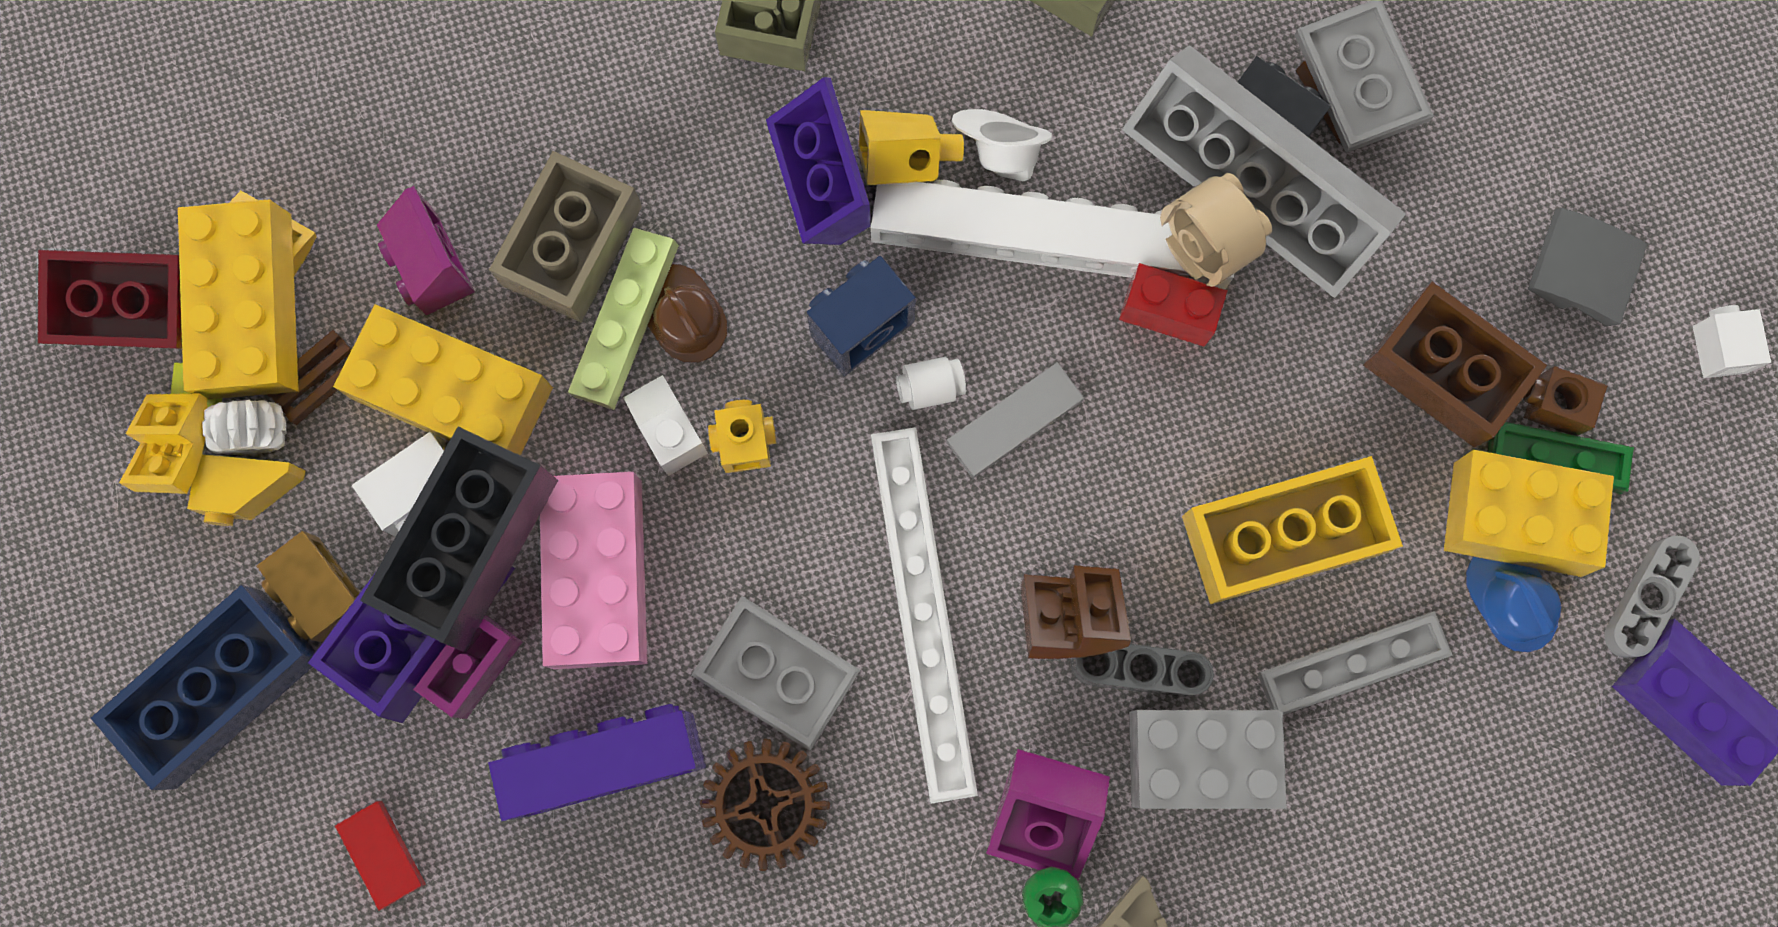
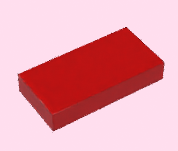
M376 801L335 825L378 911L387 908L426 885L383 801Z

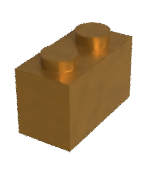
M305 531L298 533L256 565L265 578L261 582L263 589L276 603L280 604L283 602L292 614L288 618L290 625L304 640L310 638L314 641L324 642L360 593L319 537Z

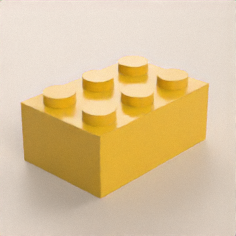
M1472 450L1454 462L1444 551L1583 577L1603 569L1606 565L1614 476Z

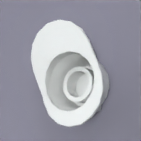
M968 109L957 112L952 118V124L957 130L976 140L982 166L1001 177L1026 181L1031 178L1034 166L1038 160L1040 146L1052 139V133L1048 130L1029 126L1012 117L994 111Z

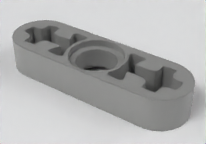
M1678 535L1656 541L1649 548L1605 629V643L1616 656L1621 658L1640 657L1650 653L1655 647L1700 562L1698 548L1690 539ZM1677 549L1676 558L1682 563L1670 567L1665 576L1653 574V572L1658 573L1667 569L1671 558L1665 552ZM1646 584L1655 585L1662 593L1663 601L1657 610L1648 608L1642 601L1641 592ZM1640 617L1650 619L1651 622L1638 623L1634 630L1633 636L1639 640L1638 644L1626 645L1628 637L1622 633V629L1634 627Z

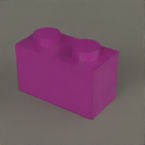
M485 615L467 650L463 652L446 645L413 690L450 717L467 719L523 641Z

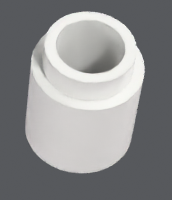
M941 357L903 365V375L896 376L901 403L909 402L912 410L956 401V396L966 394L965 377L959 359L948 360L947 357Z

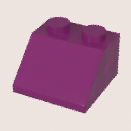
M414 185L405 189L378 222L377 227L384 240L377 244L389 267L396 265L402 277L401 280L396 281V285L408 306L415 304L427 316L474 293L475 290L438 214Z
M1017 749L1004 786L986 854L1037 870L1049 867L1064 869L1078 881L1105 817L1110 777Z

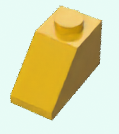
M202 454L195 478L191 484L187 509L204 515L203 522L213 525L233 526L234 519L253 520L302 482L305 477V470L289 462Z

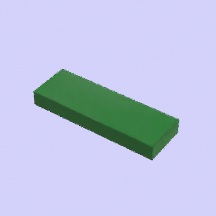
M1505 422L1495 437L1489 440L1487 452L1614 476L1612 492L1623 494L1629 490L1634 447Z

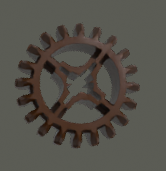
M763 739L762 754H756L752 741L744 742L746 754L744 759H741L734 749L727 751V758L733 766L728 769L718 762L713 765L712 768L715 773L723 778L720 783L714 780H705L703 786L707 790L716 791L715 799L707 798L700 801L702 808L715 807L716 816L703 819V826L711 827L718 823L721 829L720 832L710 838V842L716 845L725 838L730 841L731 844L723 853L726 859H730L735 855L738 849L744 851L740 859V866L743 868H747L750 865L753 855L759 856L758 867L760 871L768 870L769 856L775 855L776 863L780 869L787 867L785 851L789 849L797 860L803 859L805 854L798 843L803 839L808 845L815 847L819 842L817 837L808 831L811 825L818 829H825L827 826V821L814 817L815 810L830 809L829 801H816L815 793L828 789L827 782H819L812 785L809 779L820 771V767L814 764L804 771L800 765L806 760L807 753L803 750L796 754L793 761L788 759L787 756L791 748V744L788 742L781 744L778 755L772 754L773 744L771 739ZM761 763H771L785 768L794 775L801 786L783 791L773 788L767 779V775L764 774ZM748 769L751 787L748 799L740 805L727 808L728 794L733 782L743 771ZM760 785L762 790L769 791L768 797L773 794L776 798L789 796L788 800L779 802L778 806L771 809L772 817L770 819L773 829L769 818L762 817L763 811L759 814L755 810L747 813L742 812L744 808L753 806V803L760 800ZM805 800V811L801 824L795 833L784 841L780 824L781 812L786 806ZM747 818L756 820L761 824L764 834L767 835L769 845L757 844L745 839L736 831L732 822Z

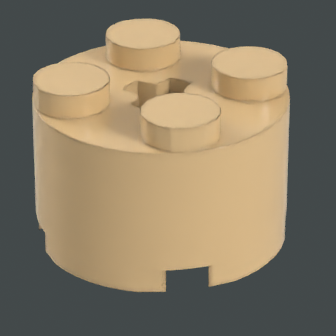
M1226 173L1222 177L1213 176L1165 206L1160 216L1161 226L1169 223L1172 235L1165 240L1175 259L1194 279L1198 280L1202 276L1210 279L1206 285L1211 287L1218 285L1260 257L1265 251L1266 237L1272 233V225L1268 217L1262 211L1255 210L1252 203L1245 196L1241 182L1231 173Z

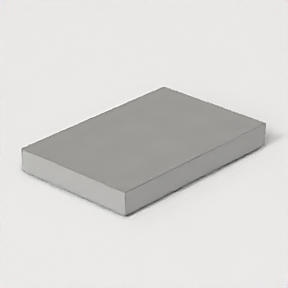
M1371 0L1296 30L1295 38L1323 100L1331 105L1328 113L1345 153L1430 122L1434 115L1382 0Z
M741 596L691 676L811 751L861 670Z

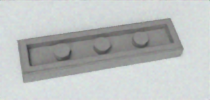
M1433 611L1257 674L1270 709L1283 710V715L1453 655L1437 615Z

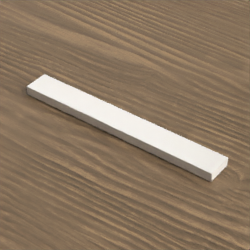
M914 427L871 434L930 803L978 796L917 430Z

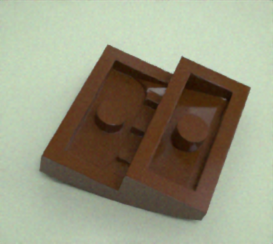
M1074 565L1070 578L1024 574L1021 584L1028 658H1078L1129 647L1131 637L1119 569Z

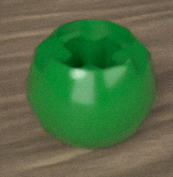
M1056 867L1036 871L1026 881L1022 892L1023 907L1028 917L1038 927H1068L1079 916L1084 903L1083 890L1077 879L1067 870ZM1055 891L1061 893V902L1054 900L1051 905L1044 903V894L1052 896Z

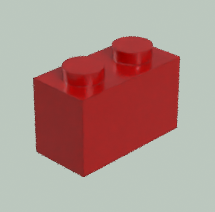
M1139 263L1131 278L1119 320L1205 347L1215 334L1228 290L1215 286L1211 287L1206 285V283Z

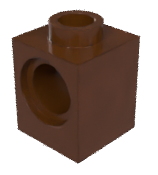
M1554 366L1542 373L1524 396L1523 400L1528 405L1523 418L1566 434L1579 436L1595 428L1608 385ZM1555 391L1565 397L1567 409L1561 408L1556 403L1554 398Z

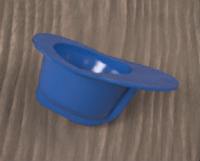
M1473 557L1466 570V586L1473 602L1497 640L1512 651L1528 653L1544 647L1552 640L1561 616V602L1557 591L1549 582L1543 579L1536 568Z

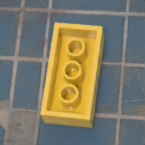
M270 199L178 207L184 391L200 393L207 399L299 392L291 213Z
M376 304L373 306L333 386L354 401L426 432H432L447 441H450L456 428L459 426L520 456L553 389L541 374Z
M1372 456L1192 507L1182 516L1210 605L1380 556L1403 547Z

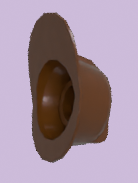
M671 264L647 326L660 346L672 358L684 363H699L713 357L722 348L727 336V319L722 307L704 280L693 269L681 264Z

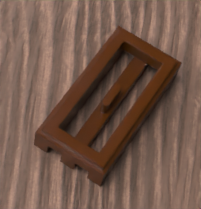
M330 331L297 359L298 380L305 375L298 381L299 392L267 395L281 406L282 411L290 422L298 425L338 391L333 386L343 367L295 408L291 404L310 387L320 382L345 357L348 358L352 348L336 331Z

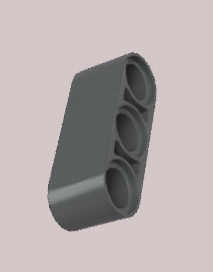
M1130 644L1129 647L1101 654L1106 662L1105 670L1101 676H1093L1085 671L1082 663L1083 657L1071 659V671L1075 678L1089 686L1187 697L1206 691L1214 678L1213 666L1203 654L1192 651ZM1135 656L1146 658L1152 666V675L1146 682L1136 680L1130 672V664ZM1182 662L1192 663L1198 670L1199 679L1193 688L1184 686L1178 678L1177 671Z

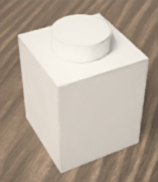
M1738 305L1719 307L1709 311L1710 317L1693 326L1703 378L1746 374L1771 363L1760 309L1740 311Z

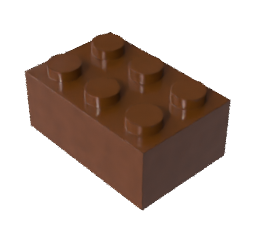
M1433 281L1413 298L1363 364L1364 367L1474 448L1495 437L1547 366Z

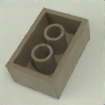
M552 151L489 271L501 286L582 323L642 208L635 188Z

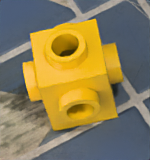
M751 400L730 401L725 404V409L714 410L716 424L708 425L710 447L712 453L720 452L721 466L725 473L771 467L768 445L777 444L773 416L764 417L761 404L752 405ZM742 432H748L743 437H737Z

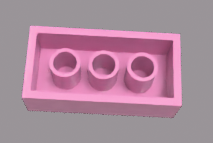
M634 472L554 476L558 482L540 513L543 666L551 669H572L647 664L642 481Z

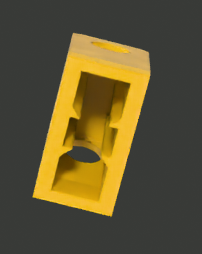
M860 110L858 154L867 185L935 181L938 178L939 161L961 162L963 160V135L940 134L933 116L926 114Z

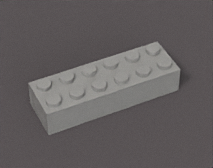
M1190 45L1168 61L1122 129L1193 187L1198 186L1213 176L1222 177L1226 173L1235 175L1241 182L1244 194L1255 210L1262 211L1270 220L1272 233L1266 237V244L1334 298L1382 245L1406 215L1404 211Z

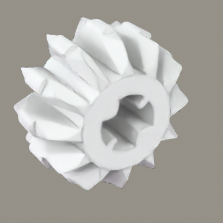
M250 399L246 401L232 400V402L217 403L204 410V421L202 422L203 436H205L206 447L215 454H224L225 456L257 455L258 453H271L273 450H279L285 446V435L287 434L286 420L283 417L281 406L275 402H267L265 400L251 401Z

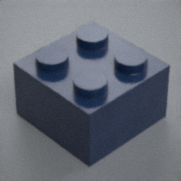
M881 255L871 263L868 260H863L847 273V281L834 291L831 288H827L812 299L809 304L811 309L806 312L811 337L844 377L915 321L916 297Z

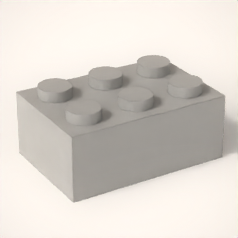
M1135 710L1129 712L1131 807L1139 809H1287L1283 710Z

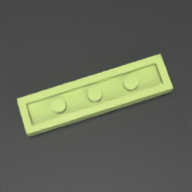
M633 228L568 390V393L573 397L612 410L615 409L679 247L674 239Z

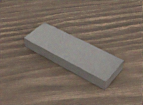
M1057 362L948 438L946 443L972 479H974L1082 403L1084 397Z

